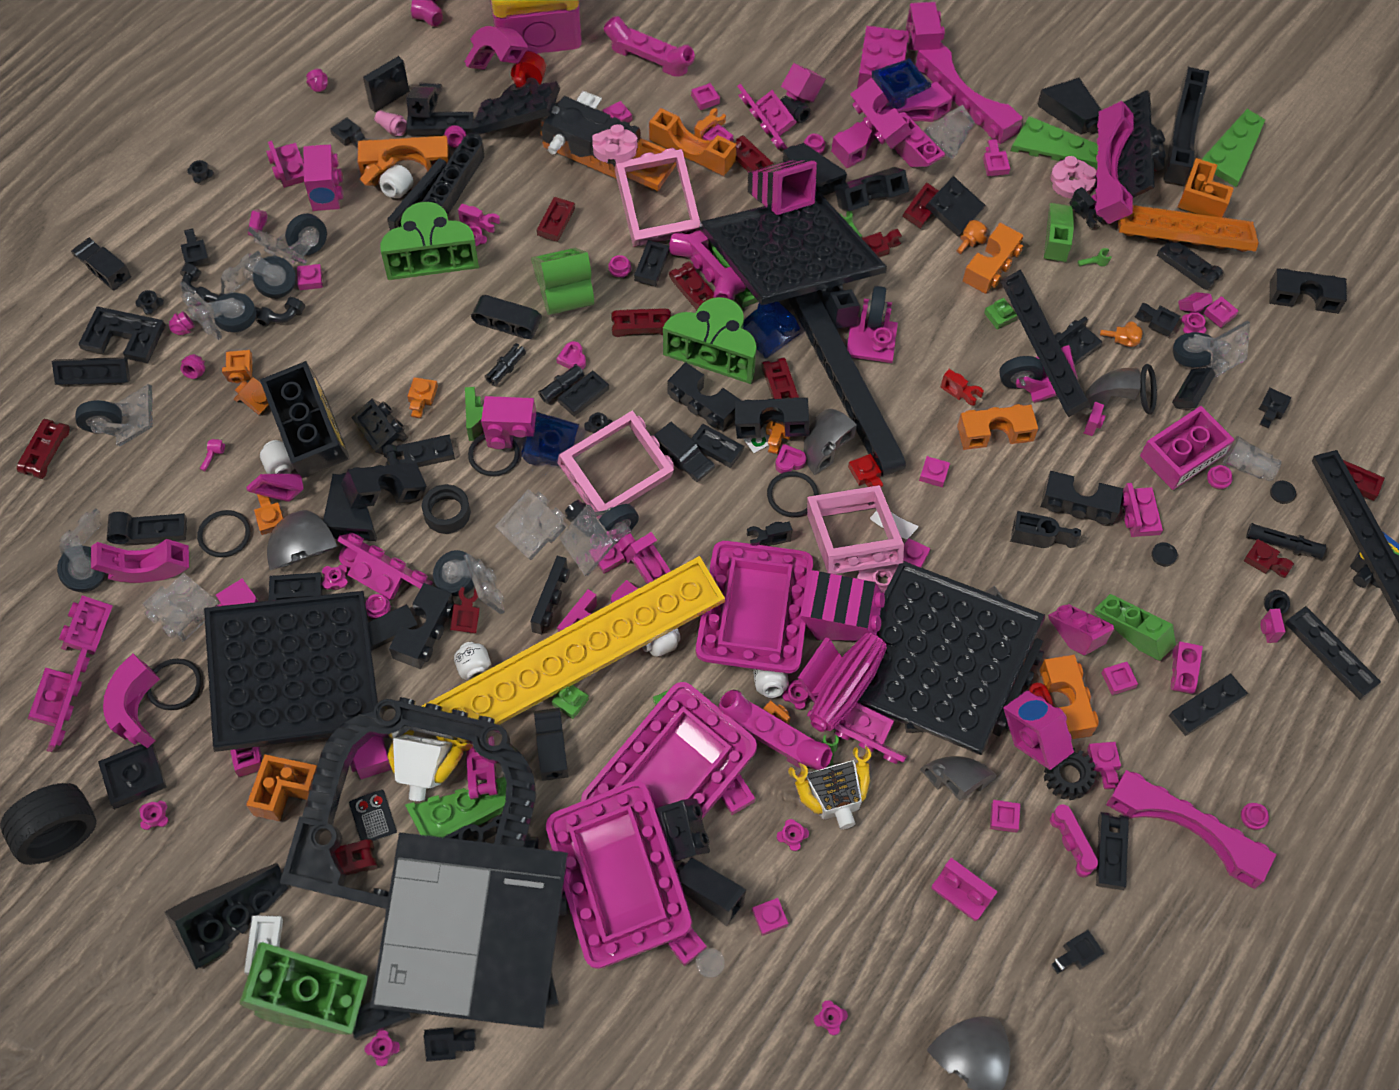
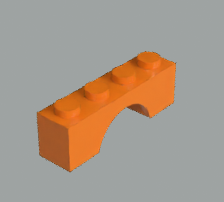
M662 108L649 121V140L667 149L674 148L675 150L682 149L685 158L722 176H725L735 163L736 143L719 135L712 140L697 138L684 127L679 116Z
M447 136L358 141V165L361 176L368 165L378 163V154L382 149L390 150L386 155L387 161L391 157L396 158L397 162L402 160L416 161L422 164L427 172L439 158L446 161V164L450 160Z

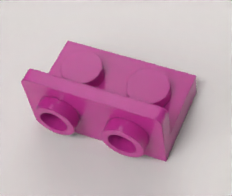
M268 141L270 150L266 151L270 164L275 163L272 169L276 180L281 179L284 188L304 182V163L297 144L292 143L274 148L273 142Z
M1126 483L1123 489L1121 506H1124L1125 526L1129 528L1131 537L1161 535L1163 528L1152 487L1134 489L1132 483Z
M83 595L79 603L73 602L68 614L72 621L70 626L64 625L59 640L63 641L61 649L66 650L67 647H71L81 651L82 647L88 649L87 653L94 655L113 606Z
M953 858L949 859L941 874L931 886L933 891L974 921L980 918L997 893L995 889Z

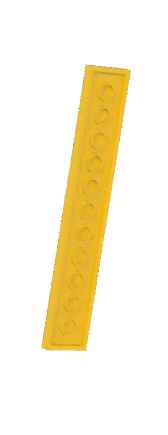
M698 556L427 703L441 706V711L452 713L453 709L467 712L468 717L478 719L479 716L495 719V724L500 725L559 693L562 689L570 687L725 602V598L703 560ZM436 736L438 740L451 742L452 747L456 746L454 740Z

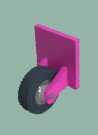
M874 286L872 298H864L861 317L857 318L855 326H850L847 350L852 358L887 363L893 362L894 348L875 351L872 348L873 342L869 339L871 331L884 327L891 330L892 340L896 341L898 322L889 321L892 302L885 301L886 287Z
M1069 345L1062 347L1077 378L1071 348ZM1038 356L1015 357L1006 361L1000 367L999 375L1002 384L1008 388H1024L1031 393L1033 403L1056 396Z

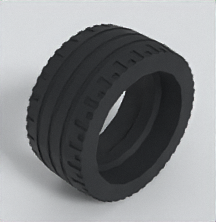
M57 783L37 789L14 803L1 818L0 828L9 849L18 862L26 865H36L49 862L74 850L93 833L97 821L90 804L78 786L71 783Z

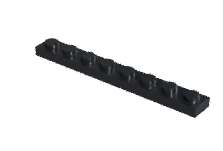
M1021 269L1000 280L1067 416L1070 417L1091 406Z
M1338 450L1314 455L1312 459L1313 465L1399 623L1398 559Z

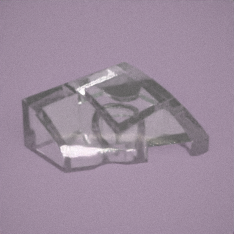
M961 105L947 113L944 118L926 127L924 132L945 155L952 159L957 155L960 146L965 141L968 132L975 122L965 107Z

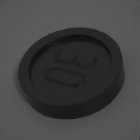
M1280 480L1272 485L1270 495L1276 502L1288 504L1295 498L1296 489L1291 483Z
M1166 542L1156 544L1151 552L1153 561L1163 567L1174 564L1178 556L1175 547Z

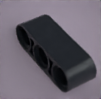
M481 295L471 314V318L481 326L524 339H532L541 323L542 315L533 308L489 295Z

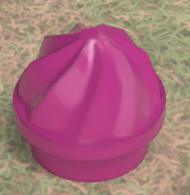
M314 69L306 75L307 85L313 91L321 92L328 86V77L321 69Z
M184 311L179 314H173L172 319L169 321L171 332L177 335L189 334L191 332L190 329L195 327L190 317Z
M195 354L186 356L181 362V372L187 378L196 379L204 374L205 361L202 360L201 356Z

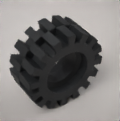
M1073 748L1074 753L1051 770L1046 767L1044 769V773H1046L1044 781H1048L1047 788H1053L1052 794L1055 796L1058 793L1062 794L1061 799L1065 800L1067 796H1069V800H1075L1076 797L1079 799L1089 791L1095 782L1096 771H1093L1095 764L1094 762L1089 763L1091 757L1089 755L1083 757L1084 751L1080 749L1078 753H1075V748ZM1065 765L1075 767L1080 774L1079 780L1074 783L1065 781L1061 777L1060 768Z

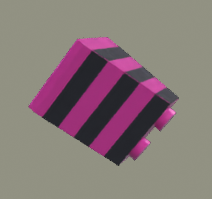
M782 161L749 171L747 192L776 215L815 204L817 162Z
M809 570L800 617L817 640H824L825 638L830 640H859L865 633L876 635L877 631L880 630V611L885 605V596L876 582Z

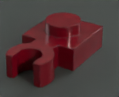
M462 586L459 590V598L462 604L454 603L450 630L476 633L480 607L473 606V602L477 600L479 590L475 588L474 595L468 598L464 595L465 587Z

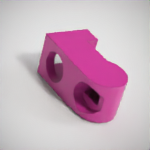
M1179 641L1172 652L1173 673L1170 685L1171 690L1194 694L1198 682L1203 646Z

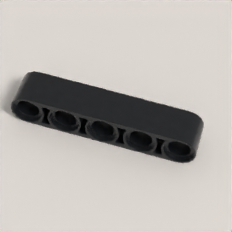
M472 133L463 138L422 202H432L440 205L448 216L485 157L483 141L480 135Z

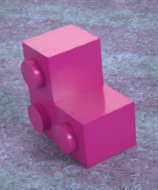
M935 2L910 3L905 31H908V50L939 49L941 40H944L945 31L944 27L940 25L941 12L937 11Z
M485 396L481 422L488 447L494 449L512 448L513 436L525 437L534 435L536 419L534 398Z

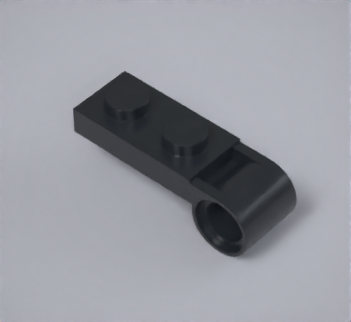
M112 512L108 515L106 539L110 543L119 545L163 542L165 539L172 541L186 540L187 517L185 513L132 517L126 512Z

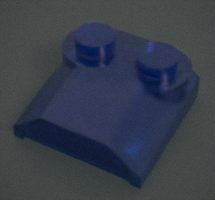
M910 58L873 70L871 74L872 79L889 101L887 105L891 108H901L906 105L907 98L931 88V83L917 69Z
M778 301L765 305L758 303L757 309L743 321V329L753 336L756 342V349L765 359L797 337L801 331L796 318Z
M536 412L534 435L524 437L521 457L532 465L546 463L559 466L557 463L559 454L574 446L579 424Z

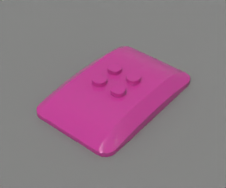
M720 541L715 544L709 572L722 592L725 602L701 615L696 643L697 657L707 663L780 673L796 672L801 664L806 624L800 617L808 573L813 567L812 556L801 550L763 545L751 546L748 543Z
M686 682L676 683L584 790L581 801L626 783L640 781L649 789L655 808L680 800L697 799L702 809L703 819L757 751L756 740L732 718L723 714L715 704L692 685Z
M640 781L626 783L556 811L549 816L546 822V830L552 851L568 853L563 888L584 959L588 965L596 969L605 968L688 934L692 927L691 914L651 794L644 783Z

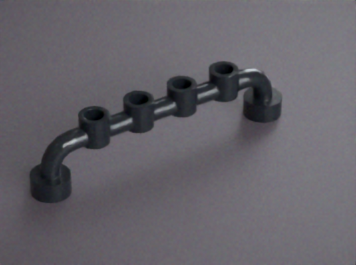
M185 263L180 271V274L183 276L181 281L182 288L186 293L194 296L192 300L196 304L205 306L208 301L214 303L220 296L224 295L223 293L219 295L212 293L204 287L197 288L192 286L191 282H197L201 271L191 264ZM288 297L284 305L287 311L283 314L274 313L267 307L259 308L255 306V321L262 326H268L270 321L285 323L293 319L295 315H301L306 306L295 297ZM231 307V309L235 310L234 314L237 317L242 315V308Z

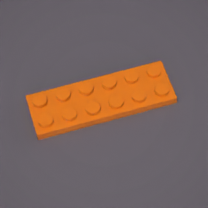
M1133 205V214L1118 220L1119 232L1127 236L1141 235L1149 239L1163 238L1172 242L1184 241L1194 245L1206 244L1220 249L1225 247L1235 248L1242 252H1247L1248 250L1256 251L1259 244L1252 221Z

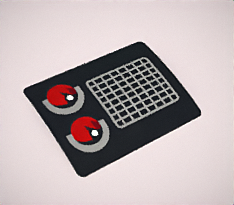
M384 790L375 791L349 801L360 841H375L397 833Z

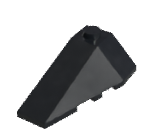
M272 864L190 897L165 911L174 935L195 969L221 956L229 948L228 945L240 933L243 934L249 928L248 925L252 922V916L264 913L288 889L287 885L280 883L282 871L279 864Z

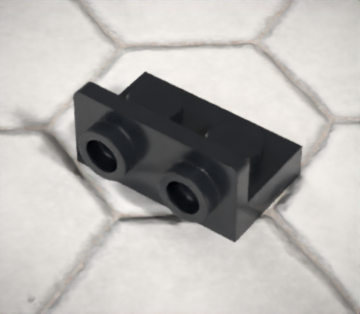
M1086 316L1079 321L1074 320L1064 332L1055 334L1061 348L1070 346L1074 366L1100 348L1103 342L1086 327L1089 320Z
M371 398L351 418L374 451L381 454L383 447L391 445L397 438L405 441L408 437L403 431L405 430L404 425L392 416L393 410L384 401L380 403Z
M697 799L680 800L656 808V813L674 862L710 853L709 837L704 829L702 809Z

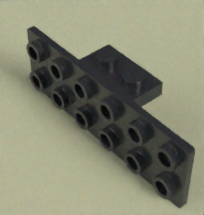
M1148 90L1124 101L1125 105L1134 114L1133 131L1122 148L1117 172L1119 182L1133 198L1155 187L1154 169L1159 171L1165 168L1164 158L1166 153L1163 145L1165 136L1160 129L1157 130L1152 124L1151 100Z

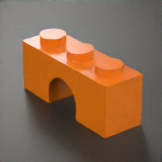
M999 223L990 235L985 252L994 257H986L977 252L965 269L963 282L987 294L991 287L995 288L1001 279V273H1006L1013 262V257L1017 258L1022 252L1024 245L1021 243L1024 235Z
M1021 404L1006 408L992 407L988 410L980 411L968 410L960 414L957 424L963 450L987 447L991 436L990 431L994 429L1005 432L1010 444L1034 442L1038 431L1032 405Z
M1075 654L1044 659L1039 669L1043 684L1047 687L1049 693H1063L1070 701L1069 706L1059 708L1067 717L1066 724L1072 740L1092 736L1098 726V716L1095 711H1092L1090 691L1088 687L1084 686L1082 680L1083 669L1081 664L1077 663Z

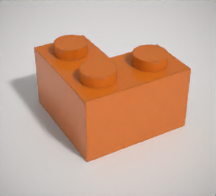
M1196 158L1182 192L1178 208L1196 214L1223 217L1234 188L1212 181L1217 164Z
M264 754L246 806L253 816L280 822L288 796L308 799L317 765Z

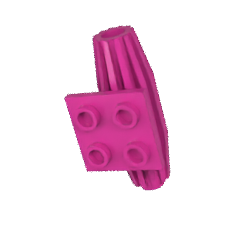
M865 633L843 657L838 653L829 638H825L802 670L798 679L814 702L809 717L811 725L820 732L831 731L854 708L874 678L887 649L886 643L877 635Z

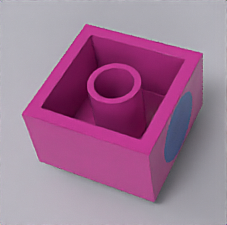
M331 144L303 146L304 184L312 210L340 209L343 190L342 186H339V182H343L341 168L337 169L339 167L337 153L333 154Z
M1028 690L1003 708L1014 746L1049 770L1074 753L1071 743L1072 736L1066 724L1067 717L1060 708L1053 707L1041 696L1037 697Z

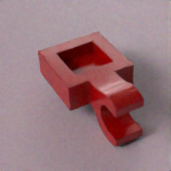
M948 369L943 375L940 388L958 400L961 398L965 399L971 406H974L977 401L972 395H977L981 398L984 390L979 386H968L969 381L951 369Z
M871 454L849 462L848 468L859 486L866 483L867 487L879 485L883 487L880 479L882 472Z

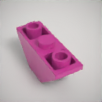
M905 112L900 114L912 133L898 143L895 149L910 167H928L945 157V153Z
M1070 604L1062 605L1057 608V611L1048 615L1049 620L1068 647L1084 656L1105 645L1114 630L1113 624Z

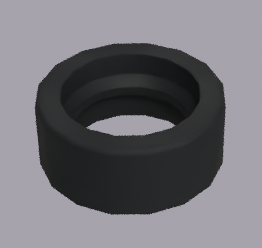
M443 484L432 488L423 497L421 507L425 522L435 532L442 534L454 533L462 529L469 521L471 514L469 501L461 488L455 485ZM454 499L460 503L461 510L453 518L444 520L432 515V507L440 500Z

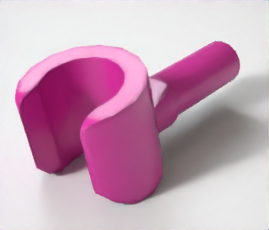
M211 439L208 441L207 456L200 470L206 471L214 454L224 453L225 444L222 443V440Z

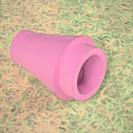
M378 111L375 115V122L380 124L392 136H401L405 133L407 122L403 116Z

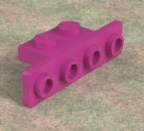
M739 84L737 87L742 93L738 96L745 105L750 103L752 108L749 111L756 120L761 118L763 122L760 126L766 134L772 133L774 136L771 141L778 150L780 148L787 149L788 147L780 136L797 122L773 90L755 103L744 87Z
M354 533L339 536L338 542L358 553L347 575L388 599H394L403 579L420 589L423 583L432 586L433 582L427 579L428 576L425 573L409 569L401 559L388 557L380 547L375 545L369 546L364 543V539Z
M82 647L72 675L46 667L44 669L27 719L54 726L46 750L48 752H52L55 745L61 746L66 731L61 730L64 720H70L74 706L69 704L72 696L77 697L82 682L77 680L80 672L85 673L90 660L89 657H85L87 648Z
M858 702L833 728L836 730L835 734L849 741L850 737L860 741L859 746L864 749L867 746L871 752L874 749L883 752V758L892 763L905 762L907 755L884 745L895 720Z

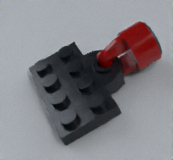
M526 51L519 63H514L512 66L511 77L514 83L500 97L495 99L489 98L481 102L471 127L474 134L480 135L551 115L561 88L557 81L542 83L547 67L544 59L539 54Z

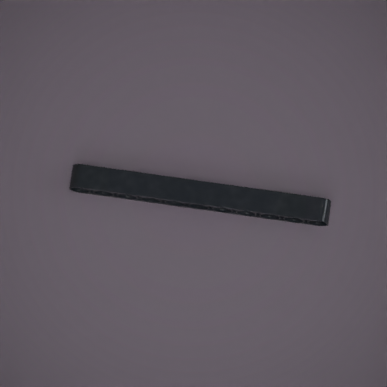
M817 291L788 298L849 418L857 424L856 431L867 453L872 455L881 470V477L904 470L906 468L904 456Z

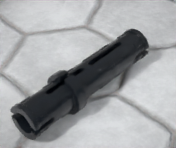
M1252 522L1246 534V538L1259 539L1264 543L1292 550L1293 554L1298 555L1302 553L1320 560L1323 558L1326 550V544L1304 539L1303 535H1290L1256 525Z

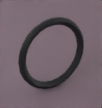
M1145 364L1140 374V397L1145 413L1152 414L1156 407L1157 384L1153 367L1150 364ZM1147 370L1149 372L1151 383L1150 407H1148L1146 398Z
M485 434L477 437L469 448L468 459L471 466L477 472L486 476L506 474L516 466L520 455L519 447L513 439L512 446L515 454L511 464L499 471H487L480 468L473 458L474 449L480 441L486 439Z
M796 471L777 475L772 479L767 489V498L771 507L779 514L787 517L806 515L808 513L807 508L800 512H788L779 508L773 500L772 490L780 479L796 476L806 480L811 485L814 496L819 495V491L815 482L809 476Z
M221 510L203 520L197 532V540L201 549L207 554L214 557H228L240 552L246 546L251 535V527L246 517L241 513L232 510ZM222 515H231L239 518L245 526V537L238 547L227 552H215L204 544L203 531L212 519Z
M178 658L169 659L153 669L155 674L171 664H183L192 669L196 676V687L188 699L174 705L163 704L155 699L150 688L146 692L150 702L163 710H178L189 705L198 696L202 686L201 673L192 662Z

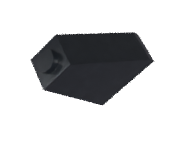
M1080 77L1041 89L1037 103L1039 108L1080 135L1094 132L1098 129L1097 122H1099V111H1101V108Z
M805 143L790 146L783 150L782 161L817 162L815 194L821 193L825 196L835 192L834 186L846 183L847 173L844 169Z
M346 473L333 474L323 522L329 528L334 539H338L341 535L354 533L364 539L363 541L376 542L377 536L368 507L350 508L341 486Z
M693 857L687 863L683 861L676 870L684 894L724 925L728 926L744 905L746 889Z

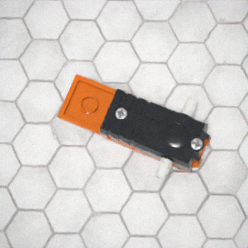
M588 94L581 102L563 96L561 100L555 103L551 115L541 120L543 147L547 148L551 154H561L613 178H616L615 159H608V162H603L595 157L592 141L594 134L611 129L613 125H622L625 130L631 131L637 137V153L632 159L640 158L645 153H654L655 155L666 150L641 139L639 127L631 126L630 123L625 121L621 122L620 119L612 118L609 114L591 107L596 100L593 94ZM675 162L625 173L627 178L659 191L677 164Z

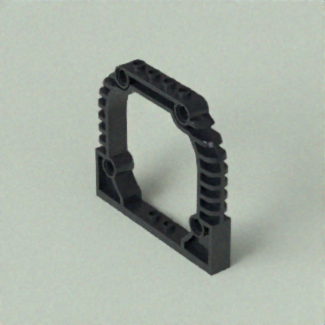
M400 697L399 701L392 699L381 700L376 704L373 712L359 714L343 723L327 740L319 758L303 816H299L280 883L384 909L387 908L389 891L374 888L373 893L344 887L346 874L342 870L335 851L342 843V835L340 830L333 826L349 766L358 749L374 736L396 738L402 736L408 730L418 731L473 744L476 752L484 760L501 765L507 782L506 800L494 844L525 846L536 801V785L532 770L523 755L510 744V737L507 731L502 726L495 724V719L479 716L478 719L468 717L467 712L455 709L452 710V713L441 711V706L426 703V706L422 707L415 705V700ZM395 709V717L390 721H384L383 715L385 711ZM492 734H501L502 741L499 745H489L488 740ZM324 831H330V842L322 845L320 843L321 834Z

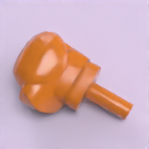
M971 220L961 236L963 243L957 249V252L961 254L967 245L973 247L977 242L984 244L988 239L986 235L987 227L978 220Z
M1130 321L1124 327L1117 326L1116 331L1101 330L1100 335L1115 337V343L1127 347H1135L1140 344L1143 331L1135 322Z

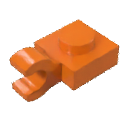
M712 109L706 118L698 121L695 125V136L703 139V135L715 125H724L726 115L723 114L721 117H716L718 109Z
M382 149L378 154V163H372L365 168L364 174L360 178L364 185L376 186L380 182L381 175L396 164L397 159L391 157L389 161L386 160V155L390 152L389 149Z
M413 378L408 393V401L411 402V417L421 418L424 406L433 404L438 388L437 381Z
M769 422L767 424L766 434L770 435L768 452L778 454L782 438L790 439V437H785V428L782 424L778 422Z
M257 494L261 508L254 509L260 533L264 535L273 531L275 526L283 519V515L278 502L271 504L270 497Z

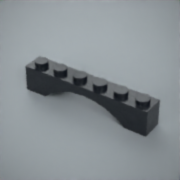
M1188 67L1180 87L1163 181L1185 185L1192 170L1195 156L1196 129L1209 77V71L1193 67Z

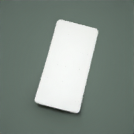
M876 511L870 519L884 528ZM891 512L901 538L908 539L918 526Z

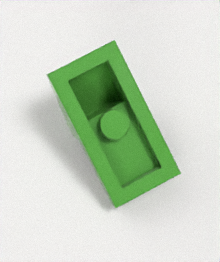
M465 387L466 429L469 441H474L484 432L481 422L483 407L481 396H476L475 387Z

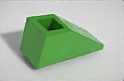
M1055 203L1049 204L1044 259L1066 262L1073 239L1072 206Z
M1109 594L1094 609L1100 618L1113 624L1114 630L1135 648L1159 661L1176 645L1173 624L1112 594Z

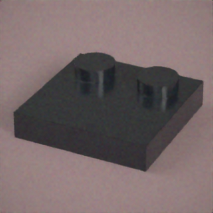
M400 56L363 76L369 106L374 112L379 111L410 92L404 60Z
M952 176L925 207L953 233L959 236L967 224L974 220L986 205L955 176Z
M139 744L98 761L110 805L114 810L167 788L153 744L148 748Z

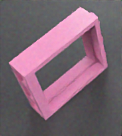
M670 148L655 155L654 153H645L640 158H631L625 162L615 164V174L633 247L645 245L648 240L654 242L670 240L674 233L691 234L698 230L700 231V220L682 149L675 150ZM676 162L690 220L639 230L625 172Z
M633 410L559 454L558 465L597 521L610 509L621 504H629L672 476L674 471V464L668 455L664 456L659 449L660 444L655 436H650L645 429L646 424L640 416H636ZM629 425L660 470L605 504L573 458Z
M880 485L807 497V516L827 573L839 574L903 563L904 543ZM876 508L888 540L833 548L822 516Z

